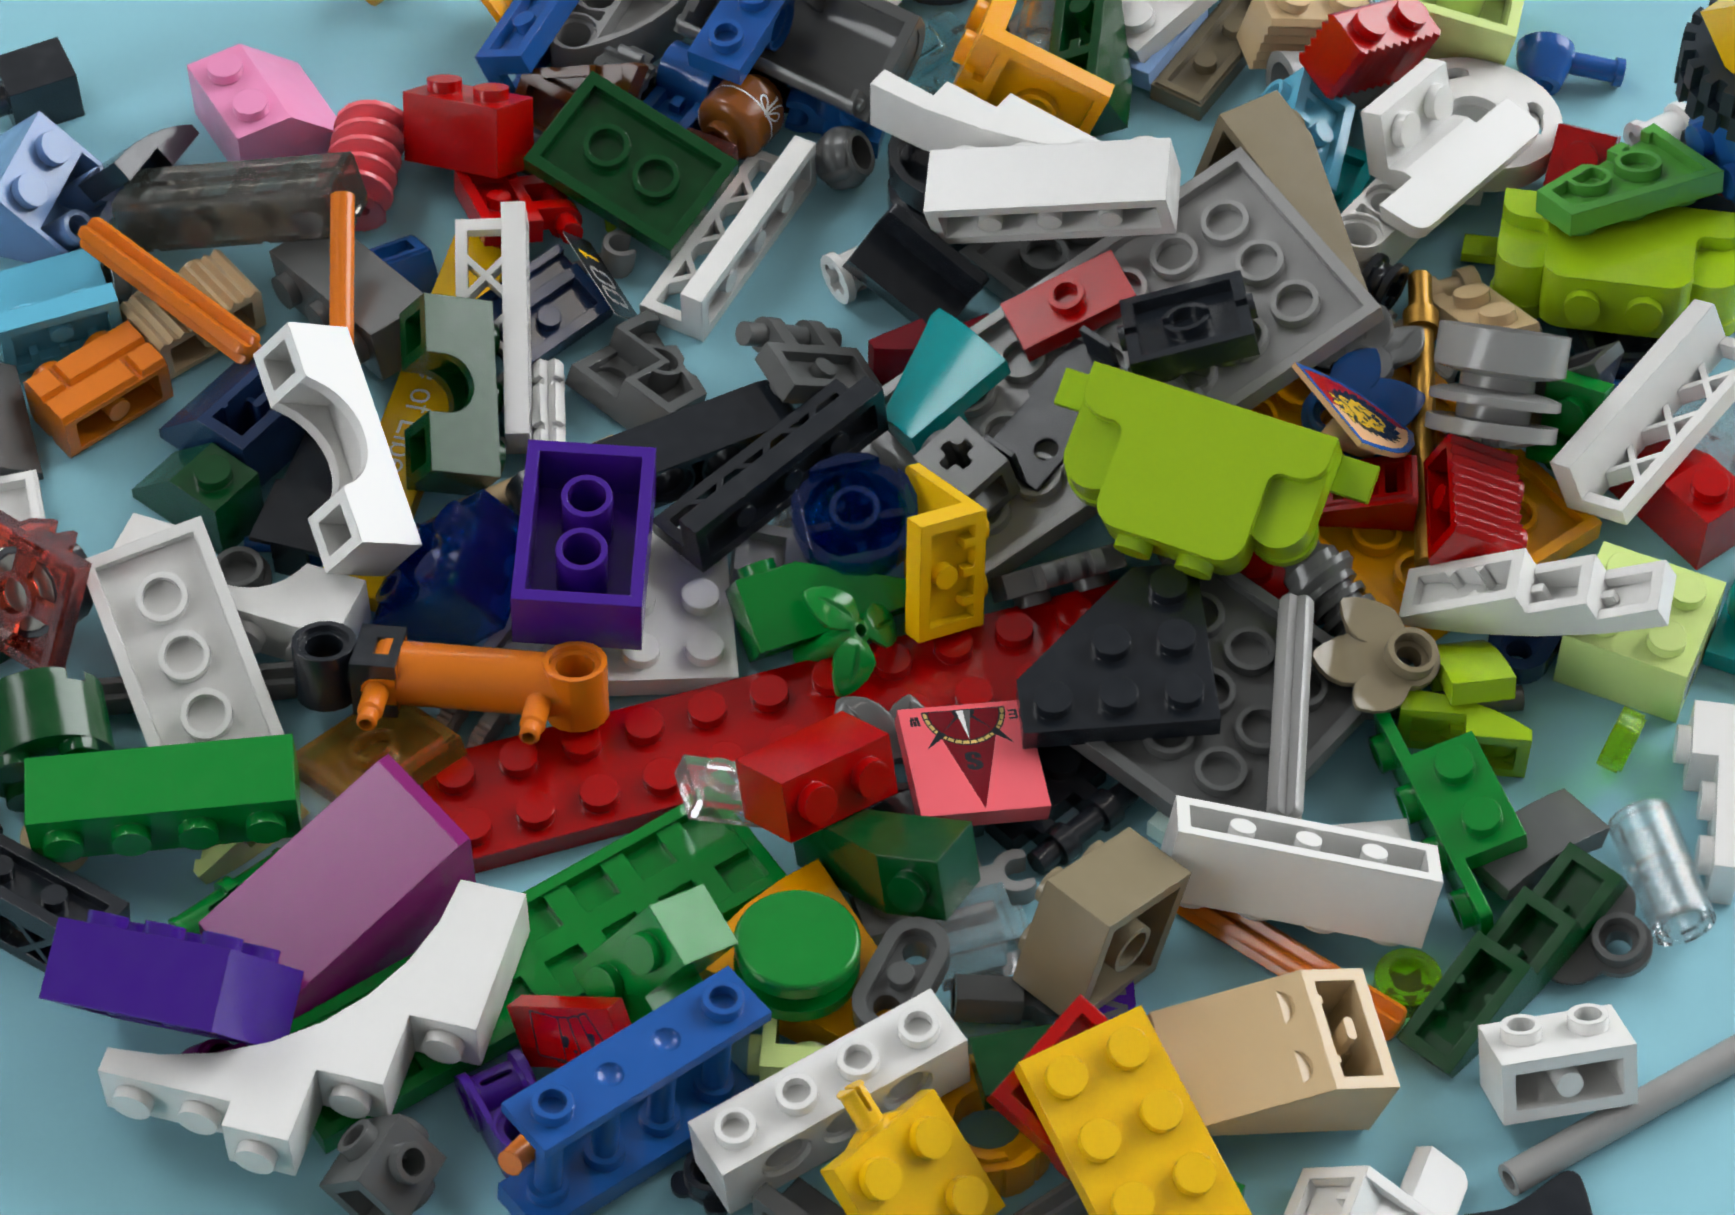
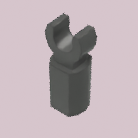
M954 974L952 978L950 1011L954 1022L1020 1025L1022 1020H1030L1036 1026L1053 1024L1059 1015L1012 980L1013 976Z

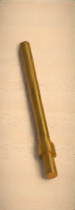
M1415 270L1409 274L1408 306L1402 313L1403 326H1421L1424 328L1425 333L1424 349L1420 356L1410 363V385L1424 393L1426 397L1422 409L1411 422V431L1414 433L1415 444L1412 448V455H1417L1419 495L1414 524L1415 568L1430 565L1428 561L1423 462L1437 447L1436 430L1424 427L1426 411L1436 410V398L1429 396L1430 386L1435 385L1434 341L1437 339L1439 328V310L1433 305L1432 275L1426 270Z

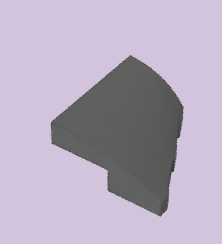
M650 309L615 326L609 345L571 364L565 382L566 385L627 430L704 402L707 395L697 376L685 368L683 364L685 358L677 345L664 346L656 333L660 319Z

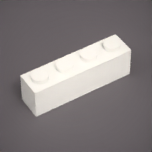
M1138 136L1131 140L1112 141L1078 139L1071 143L1055 144L1019 142L1011 146L980 148L960 145L952 149L930 150L923 213L930 230L948 244L1176 234L1181 170L1171 137Z
M1179 795L1175 797L1160 849L1192 872L1180 903L1182 907L1190 909L1207 907L1238 913L1240 916L1252 921L1274 920L1301 925L1310 931L1320 934L1337 932L1368 938L1374 943L1383 946H1397L1400 944L1422 949L1444 883L1437 845Z

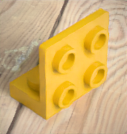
M920 463L908 465L905 468L904 519L905 633L918 643L984 625V598L988 592V582L985 575L986 540L990 532L987 509Z

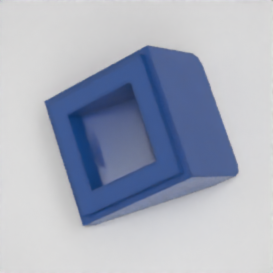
M411 234L369 249L421 292L432 293L438 278L437 269L431 249L417 237Z

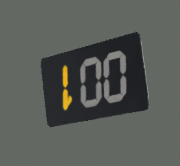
M563 231L564 236L613 312L625 319L636 316V312L592 244L588 240Z

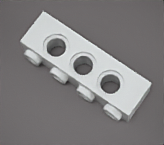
M931 988L688 1121L695 1162L730 1215L752 1203V1196L765 1182L777 1189L845 1151L858 1128L836 1095L840 1090H845L844 1087L860 1079L863 1080L866 1089L881 1113L897 1109L919 1090L934 1088L940 1098L971 1081L967 1039Z

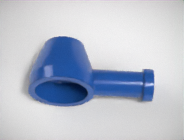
M1533 32L1523 36L1517 43L1516 64L1518 71L1536 81L1551 96L1559 92L1568 74L1610 82V86L1620 87L1623 82L1626 59L1616 57L1614 60L1575 52V46L1572 41L1563 35L1553 32Z

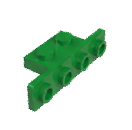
M1390 713L1373 714L1376 735L1369 737L1368 743L1374 761L1382 774L1392 771L1399 787L1394 788L1398 807L1403 818H1407L1408 825L1416 822L1420 825L1426 837L1420 842L1438 846L1442 875L1445 874L1453 890L1447 893L1448 901L1459 927L1462 930L1472 927L1474 933L1479 930L1487 935L1494 926L1493 913L1471 870L1528 848L1525 829L1473 731L1410 754Z

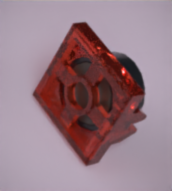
M0 510V549L3 548L0 551V651L29 669L65 667L76 623L89 614L94 604L87 586L92 563L85 560L88 557L76 543L77 532L72 530L56 533L57 520L29 518L18 521Z

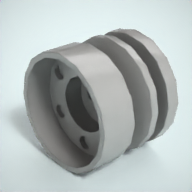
M1440 320L1434 361L1443 366L1461 371L1459 383L1432 385L1429 389V396L1456 401L1455 412L1426 411L1424 427L1438 430L1445 434L1451 433L1495 448L1519 450L1520 448L1535 445H1556L1558 429L1531 423L1532 412L1546 414L1561 413V403L1535 394L1536 382L1566 379L1572 338L1501 326Z

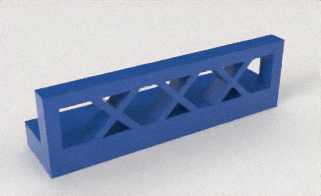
M513 0L474 57L488 82L506 84L509 86V93L514 94L522 74H531L534 68H546L550 63L549 46L580 0ZM508 74H516V77L513 80V82L511 81Z

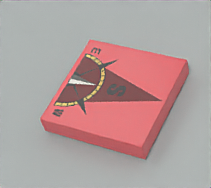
M1017 700L897 710L895 728L915 815L972 821V826L1049 819L1052 805L1038 749H1023Z

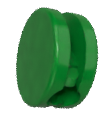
M789 890L777 892L758 900L740 917L734 932L739 943L734 946L733 971L772 1011L771 1018L789 1022H805L820 1019L840 1009L852 997L860 976L861 937L855 919L840 903L820 893L805 890Z

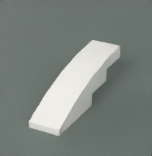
M885 69L870 83V125L928 152L930 150L952 149L960 145L980 148L1011 146L1019 142L1055 144L1071 143L1078 139L1100 141L1012 93L995 107L948 81L934 95Z
M1521 548L1439 563L1432 566L1410 568L1399 617L1404 625L1469 634L1514 636L1606 634L1668 626L1677 576L1667 560L1606 570L1596 554L1536 564L1527 549Z

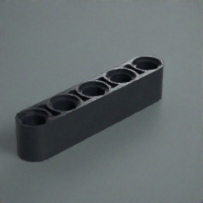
M762 380L592 444L656 448V496L654 508L656 509L680 499L792 413L795 408L790 403H783L772 392L769 381ZM525 469L511 478L505 490V496L518 520L520 517Z

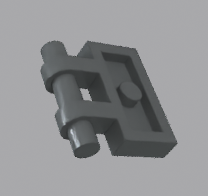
M762 316L754 322L742 321L737 325L735 331L737 343L742 346H752L758 352L754 360L768 379L772 392L783 403L803 404L835 379H838L850 388L867 376L882 387V384L859 350L851 347H840L842 343L840 331L836 328H828L820 321L800 320L795 325H788L780 318Z

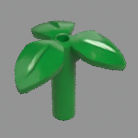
M829 586L806 589L802 592V599L810 613L823 627L831 630L804 643L797 644L793 649V659L796 663L806 660L819 662L833 657L832 682L834 692L838 697L849 695L859 689L869 679L876 665L874 653L867 641L882 648L892 646L898 637L896 622L890 611L882 604L871 603L862 619H859L856 602L852 595L845 591Z

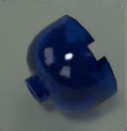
M841 453L818 462L808 471L809 478L801 484L799 490L796 487L791 498L792 532L805 561L810 564L827 566L843 575L871 576L873 574H890L906 559L907 517L918 515L917 494L908 476L897 467L896 473L889 466L880 464L878 456L869 453Z

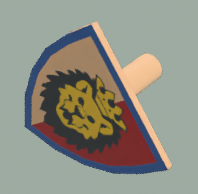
M1294 362L1291 366L1333 416L1321 433L1339 438L1343 452L1363 459L1372 458L1375 454L1399 458L1405 457L1415 446L1414 433L1359 392L1313 368Z

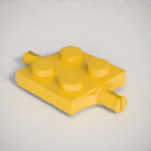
M861 1079L850 1083L844 1087L845 1090H840L836 1095L858 1130L851 1138L845 1151L821 1169L820 1173L846 1215H996L1006 1206L934 1088L919 1090L897 1109L881 1113L866 1089L864 1081Z

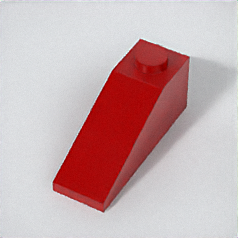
M1671 439L1646 446L1637 458L1663 451ZM1694 448L1636 515L1697 571L1735 546V476L1712 455ZM1634 480L1610 487L1608 490L1620 500L1635 482Z

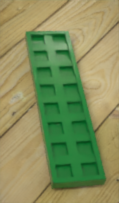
M716 786L522 892L526 894L530 933L482 1065L520 1044L507 1005L520 995L587 996L572 968L649 905L704 884L724 919L728 922L748 902L787 876ZM414 953L293 1019L290 1034L321 1023L369 995L403 966ZM415 1051L391 1115L398 1114L454 1082V1076L463 1072L468 1074L480 1066L461 1061L454 1064L441 1063L431 1059L425 1053ZM323 1105L312 1135L327 1154L337 1148L343 1134L354 1123L361 1119L375 1117L350 1118L337 1113L331 1107Z

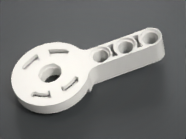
M1465 57L1436 59L1446 61L1449 86L1453 92L1452 111L1454 115L1466 116L1477 122L1508 97L1535 118L1541 129V134L1538 133L1534 143L1464 204L1480 206L1483 192L1505 191L1506 188L1517 189L1541 178L1547 171L1558 124L1563 123L1560 109L1551 95L1536 81L1523 73L1495 62ZM1377 178L1341 213L1361 273L1367 263L1377 253L1387 255L1390 259L1389 264L1394 266L1420 239L1408 237L1381 220L1379 204L1397 189Z

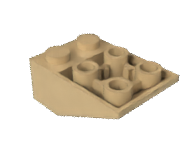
M1363 968L1298 970L1151 1011L1147 1016L1210 1136L1369 1130L1400 1088Z

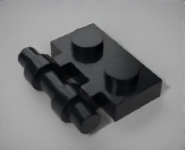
M1069 745L1037 748L1052 805L1049 819L985 825L984 831L1006 850L1020 849L1029 841H1033L1037 847L1030 851L1026 857L1031 868L1040 875L1046 874L1058 863L1068 865L1082 853L1083 843L1100 830L1105 832L1112 830L1124 820V811L1139 799L1138 795L1120 782L1109 790L1097 789L1106 781L1107 773ZM1072 807L1080 812L1066 824L1055 822Z

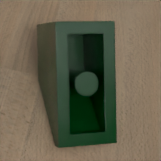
M213 442L175 451L132 489L133 498L174 525L201 516L214 551L218 555L228 548L238 546L246 536L250 535L264 506L258 472Z

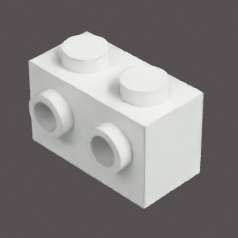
M1584 1003L1575 1005L1564 1012L1539 1016L1515 1014L1505 1017L1501 1022L1478 1025L1480 1086L1504 1126L1638 1104L1637 1043L1611 1004Z

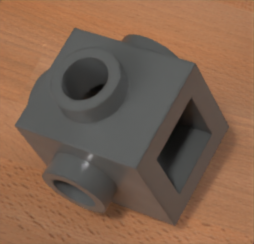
M399 1113L361 1119L349 1127L341 1137L337 1146L340 1153L319 1184V1187L350 1215H412L432 1195L435 1189L433 1179L447 1157L428 1140L429 1134L419 1122Z

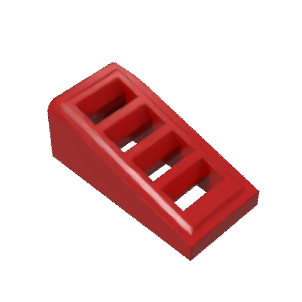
M1406 455L1399 458L1380 456L1358 459L1380 466V473L1368 505L1345 497L1333 500V494L1329 493L1318 523L1319 526L1413 531L1419 496L1417 455Z

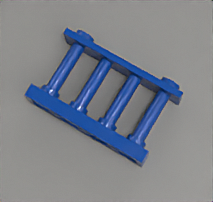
M727 966L502 1102V1113L535 1149V1161L530 1163L519 1175H511L499 1182L497 1199L511 1215H591L687 1155L693 1149L688 1121L755 1085L731 1060L732 1044L769 1022L772 1011Z

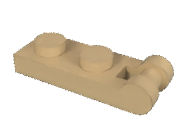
M1473 265L1454 269L1451 277L1438 280L1435 276H1432L1433 305L1439 310V321H1460L1540 332L1539 321L1483 283L1477 269Z

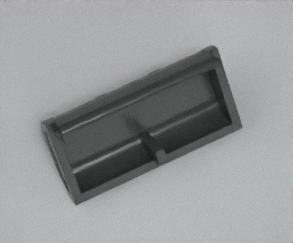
M688 0L682 13L676 18V25L673 31L694 41L720 0ZM795 0L794 18L785 42L776 51L765 48L752 69L870 124V83L884 69L906 81L909 80L923 49L925 23L922 17L886 0Z

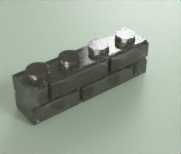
M351 152L143 168L139 169L134 177L124 184V189H120L111 203L118 230L147 252H154L155 249L174 251L262 244L263 241L280 243L330 239V194L335 191H349L355 195V225L357 223L356 217L361 216L368 203V199L354 154Z

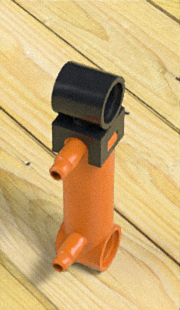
M318 621L305 625L297 630L291 639L296 698L300 704L309 710L318 712H334L352 704L353 715H358L356 724L365 731L375 729L377 722L382 717L398 718L402 705L521 715L519 738L526 744H534L538 742L540 734L545 730L547 720L552 726L562 731L571 733L586 732L596 729L605 723L610 715L607 655L602 648L593 643L568 641L555 645L545 652L408 641L407 627L362 624L356 641V635L351 628L333 621Z

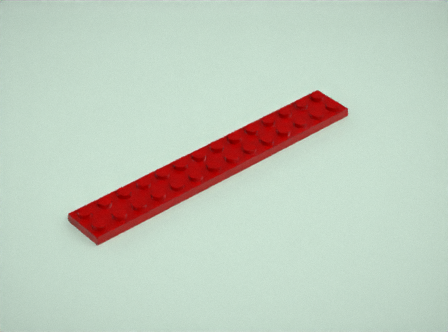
M1253 552L1250 562L1240 573L1280 600L1282 596L1289 592L1283 583L1285 570L1283 567L1264 562ZM1118 580L1084 592L1076 590L1053 596L1052 601L1020 610L1018 606L984 614V625L922 643L916 642L906 634L897 637L896 642L888 648H882L874 643L869 644L876 660L874 670L869 679L859 689L843 697H865L879 703L888 712L899 699L907 694L915 697L925 708L1017 700V679ZM833 657L819 662L806 660L609 711L610 715L605 723L596 729L586 732L571 733L551 726L545 728L543 733L540 734L538 742L534 744H526L519 738V735L419 760L416 761L418 779L421 788L470 838L475 874L631 833L713 786L717 787L731 806L741 804L742 799L735 763L736 759L834 715L836 702L841 697H838L834 692L832 682Z

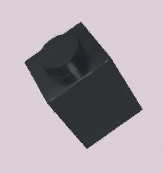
M58 37L0 55V118L8 115L13 126L38 111L55 124L85 115L77 75Z

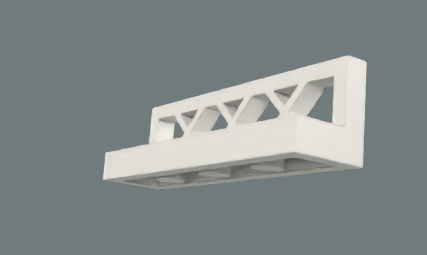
M795 135L780 156L761 150L754 157H747L739 167V173L640 303V313L650 309L659 317L660 325L704 342L816 185V143ZM759 171L766 173V176L756 190L753 191L751 182ZM737 214L725 231L722 223L726 216ZM709 253L698 270H696L694 260L697 256ZM680 293L681 311L663 304L669 295Z
M525 201L501 202V218L455 219L456 297L475 299L488 286L502 299V314L494 321L500 331L503 329V342L500 340L498 353L503 356V372L496 380L500 382L502 388L504 387V400L501 412L504 414L505 437H499V440L503 441L506 454H527L528 439L532 440L533 433L529 222ZM501 236V257L485 271L469 256L468 237ZM469 270L478 278L470 287ZM501 272L502 285L495 279Z
M1694 299L1550 461L1567 508L1628 525L1735 402V368L1709 377L1710 372L1723 358L1735 361V338L1725 335L1715 304ZM1707 398L1698 410L1673 417L1682 405ZM1671 439L1663 451L1637 458L1646 446ZM1632 480L1635 482L1620 500L1603 496L1610 487Z

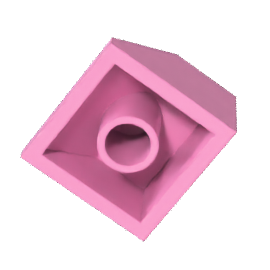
M239 43L187 65L195 114L245 187L327 154L330 147V138L334 131L333 126L336 115L298 62Z

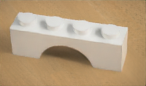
M287 322L253 354L270 408L289 417L303 427L319 445L328 462L332 476L331 497L308 518L326 574L386 577L420 548L422 542L348 327Z
M133 513L113 548L174 526V524ZM308 563L290 577L271 585L261 587L228 585L254 654L263 653L286 661H293L291 639L296 631L305 625L318 621L342 623L352 629L357 641L362 624H369L372 620L366 580L349 575L326 574L324 568Z

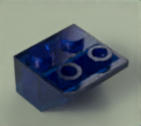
M481 489L461 502L451 501L438 515L422 524L415 523L422 546L396 567L380 585L376 594V601L379 605L371 624L407 627L408 640L470 646L505 629L511 613L510 598L520 516L485 489Z

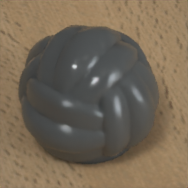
M845 125L833 127L825 132L816 144V173L830 188L835 190L856 188L865 181L874 169L875 157L872 145L868 137L854 127Z

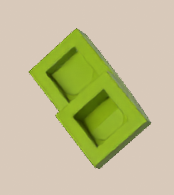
M1472 640L1437 644L1441 660L1440 669L1429 686L1432 692L1444 691L1451 706L1515 699L1517 677L1504 656L1490 642Z
M1423 690L1409 691L1402 705L1398 707L1395 725L1407 748L1426 749L1473 731L1496 776L1525 778L1532 744V729L1517 720L1477 703L1451 706L1445 694Z

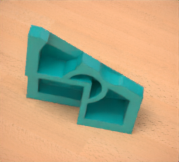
M938 308L930 316L888 402L886 413L889 429L887 431L914 456L921 450L923 443L931 434L945 429L958 416L968 423L964 412L1011 373L1006 359L969 327L951 314Z

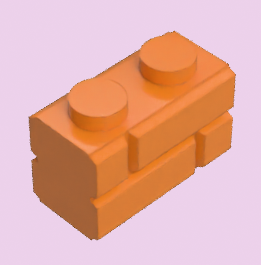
M128 320L110 331L102 330L92 334L81 348L58 362L48 361L43 363L34 371L31 378L23 382L30 413L34 421L49 437H53L55 443L69 458L74 457L174 396L168 364L164 357L149 342H145L144 337Z

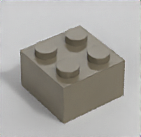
M1131 827L1126 828L1106 842L1102 840L1094 842L1080 859L1064 869L1055 867L1040 882L1035 892V900L1039 903L1033 920L1024 930L1018 941L1017 947L1021 954L1012 980L1059 1016L1080 994L1097 1009H1100L1116 998L1133 980L1135 985L1155 971L1192 872Z

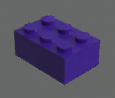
M528 439L510 598L512 642L558 645L568 641H584L593 643L600 648L642 650L656 496V448Z
M89 909L86 922L58 917L39 995L40 999L119 1020L235 1043H244L250 1046L271 1042L290 1034L304 971L279 964L281 951L244 943V939L221 933L203 931L201 935L186 932L187 929L151 920H145V924L129 921L130 918Z

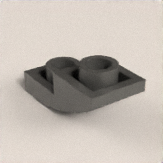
M1563 788L1515 812L1527 833L1528 848L1471 871L1482 880L1488 889L1497 893L1506 901L1516 897L1523 886L1533 890L1569 842L1586 853L1602 848L1610 827Z

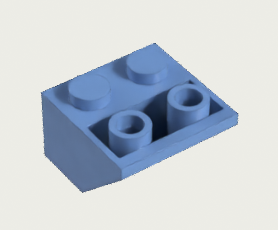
M40 111L0 135V257L26 263L82 249L79 244L80 238L77 235L81 225H87L92 217H100L109 223L129 186L126 183L93 203L78 185L88 174L103 163Z

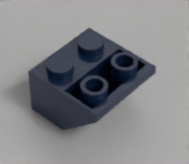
M254 357L246 365L234 362L159 429L160 438L179 450L213 442L258 472L261 487L293 459L306 432L298 423L270 408Z

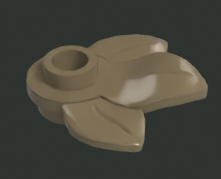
M1343 597L1339 603L1346 634L1324 642L1312 652L1311 662L1318 672L1328 681L1337 685L1354 687L1352 691L1354 708L1361 712L1373 714L1387 713L1395 710L1402 705L1409 691L1421 690L1430 685L1437 676L1441 663L1438 646L1431 635L1416 627H1405L1401 618L1392 607L1378 601L1360 597ZM1398 657L1409 659L1415 667L1403 663Z

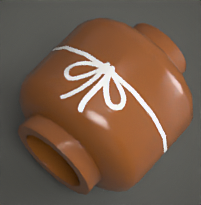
M749 73L741 86L723 79L702 101L698 109V123L703 139L734 159L745 160L747 157L757 155L780 131L785 121L780 91L774 83L759 74Z

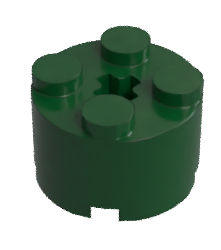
M40 667L20 671L0 679V797L5 798L6 806L9 810L24 812V758L115 750L103 686L94 675L84 672L85 681L68 678L65 667Z

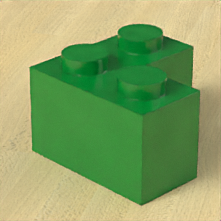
M701 884L649 905L573 967L572 971L588 997H622L632 1024L702 982L703 980L699 974L739 942L705 885Z

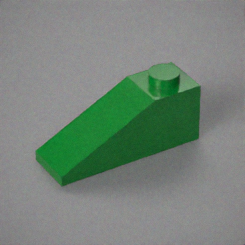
M774 558L760 560L738 569L740 579L735 580L725 590L749 663L792 650L797 644L804 643L831 630L823 627L814 618L802 599V592L811 587L829 586L852 595L858 607L859 619H862L871 603L882 604L890 611L892 616L905 613V578L797 561L777 567Z

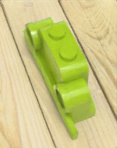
M1506 188L1499 237L1464 234L1461 261L1495 265L1494 277L1490 282V288L1534 319L1541 318L1550 325L1660 338L1694 299L1715 304L1726 336H1730L1735 332V213L1673 206L1649 213L1641 220L1618 222L1598 228L1592 234L1585 236H1569L1536 212L1537 191Z
M1094 361L1089 374L1066 367L1054 400V404L1079 412L1064 451L1063 461L1067 472V479L1073 493L1079 500L1097 508L1108 533L1115 539L1113 547L1121 553L1141 560H1150L1152 553L1176 560L1174 567L1177 570L1203 580H1210L1213 573L1233 575L1242 571L1250 562L1253 552L1264 562L1274 566L1287 567L1302 562L1313 552L1319 538L1318 523L1329 493L1368 505L1380 473V466L1343 455L1339 438L1096 361Z

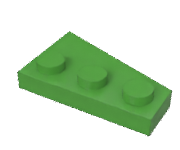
M1653 123L1641 130L1640 141L1631 147L1626 143L1620 142L1607 149V160L1599 165L1581 164L1537 190L1536 212L1569 236H1585L1592 234L1601 227L1622 221L1641 220L1649 213L1673 206L1692 205L1697 199L1723 192L1724 170Z

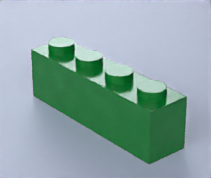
M293 734L24 758L25 829L31 850L51 861L67 863L75 861L80 857L112 854L138 856L147 851L176 848L204 850L218 844L250 841L269 844L277 842L282 838H293L302 830L299 767Z

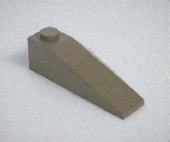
M1278 90L1219 114L1194 177L1241 146L1368 291L1312 134L1306 128L1302 116L1289 106Z

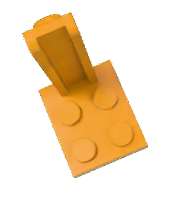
M977 0L964 26L965 32L951 59L960 64L953 84L995 107L1012 93L1079 130L1090 134L1111 98L1115 85L1006 31L1017 0Z

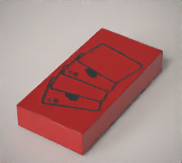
M520 995L507 1005L523 1054L531 1067L560 1068L631 1025L622 997Z

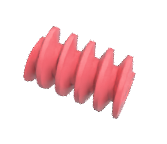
M358 100L347 104L337 114L316 197L318 208L326 218L330 217V194L335 191L352 192L355 195V231H369L377 229L386 223V211L390 209L394 199L393 191L398 182L397 174L402 165L401 157L404 152L403 112L387 102Z

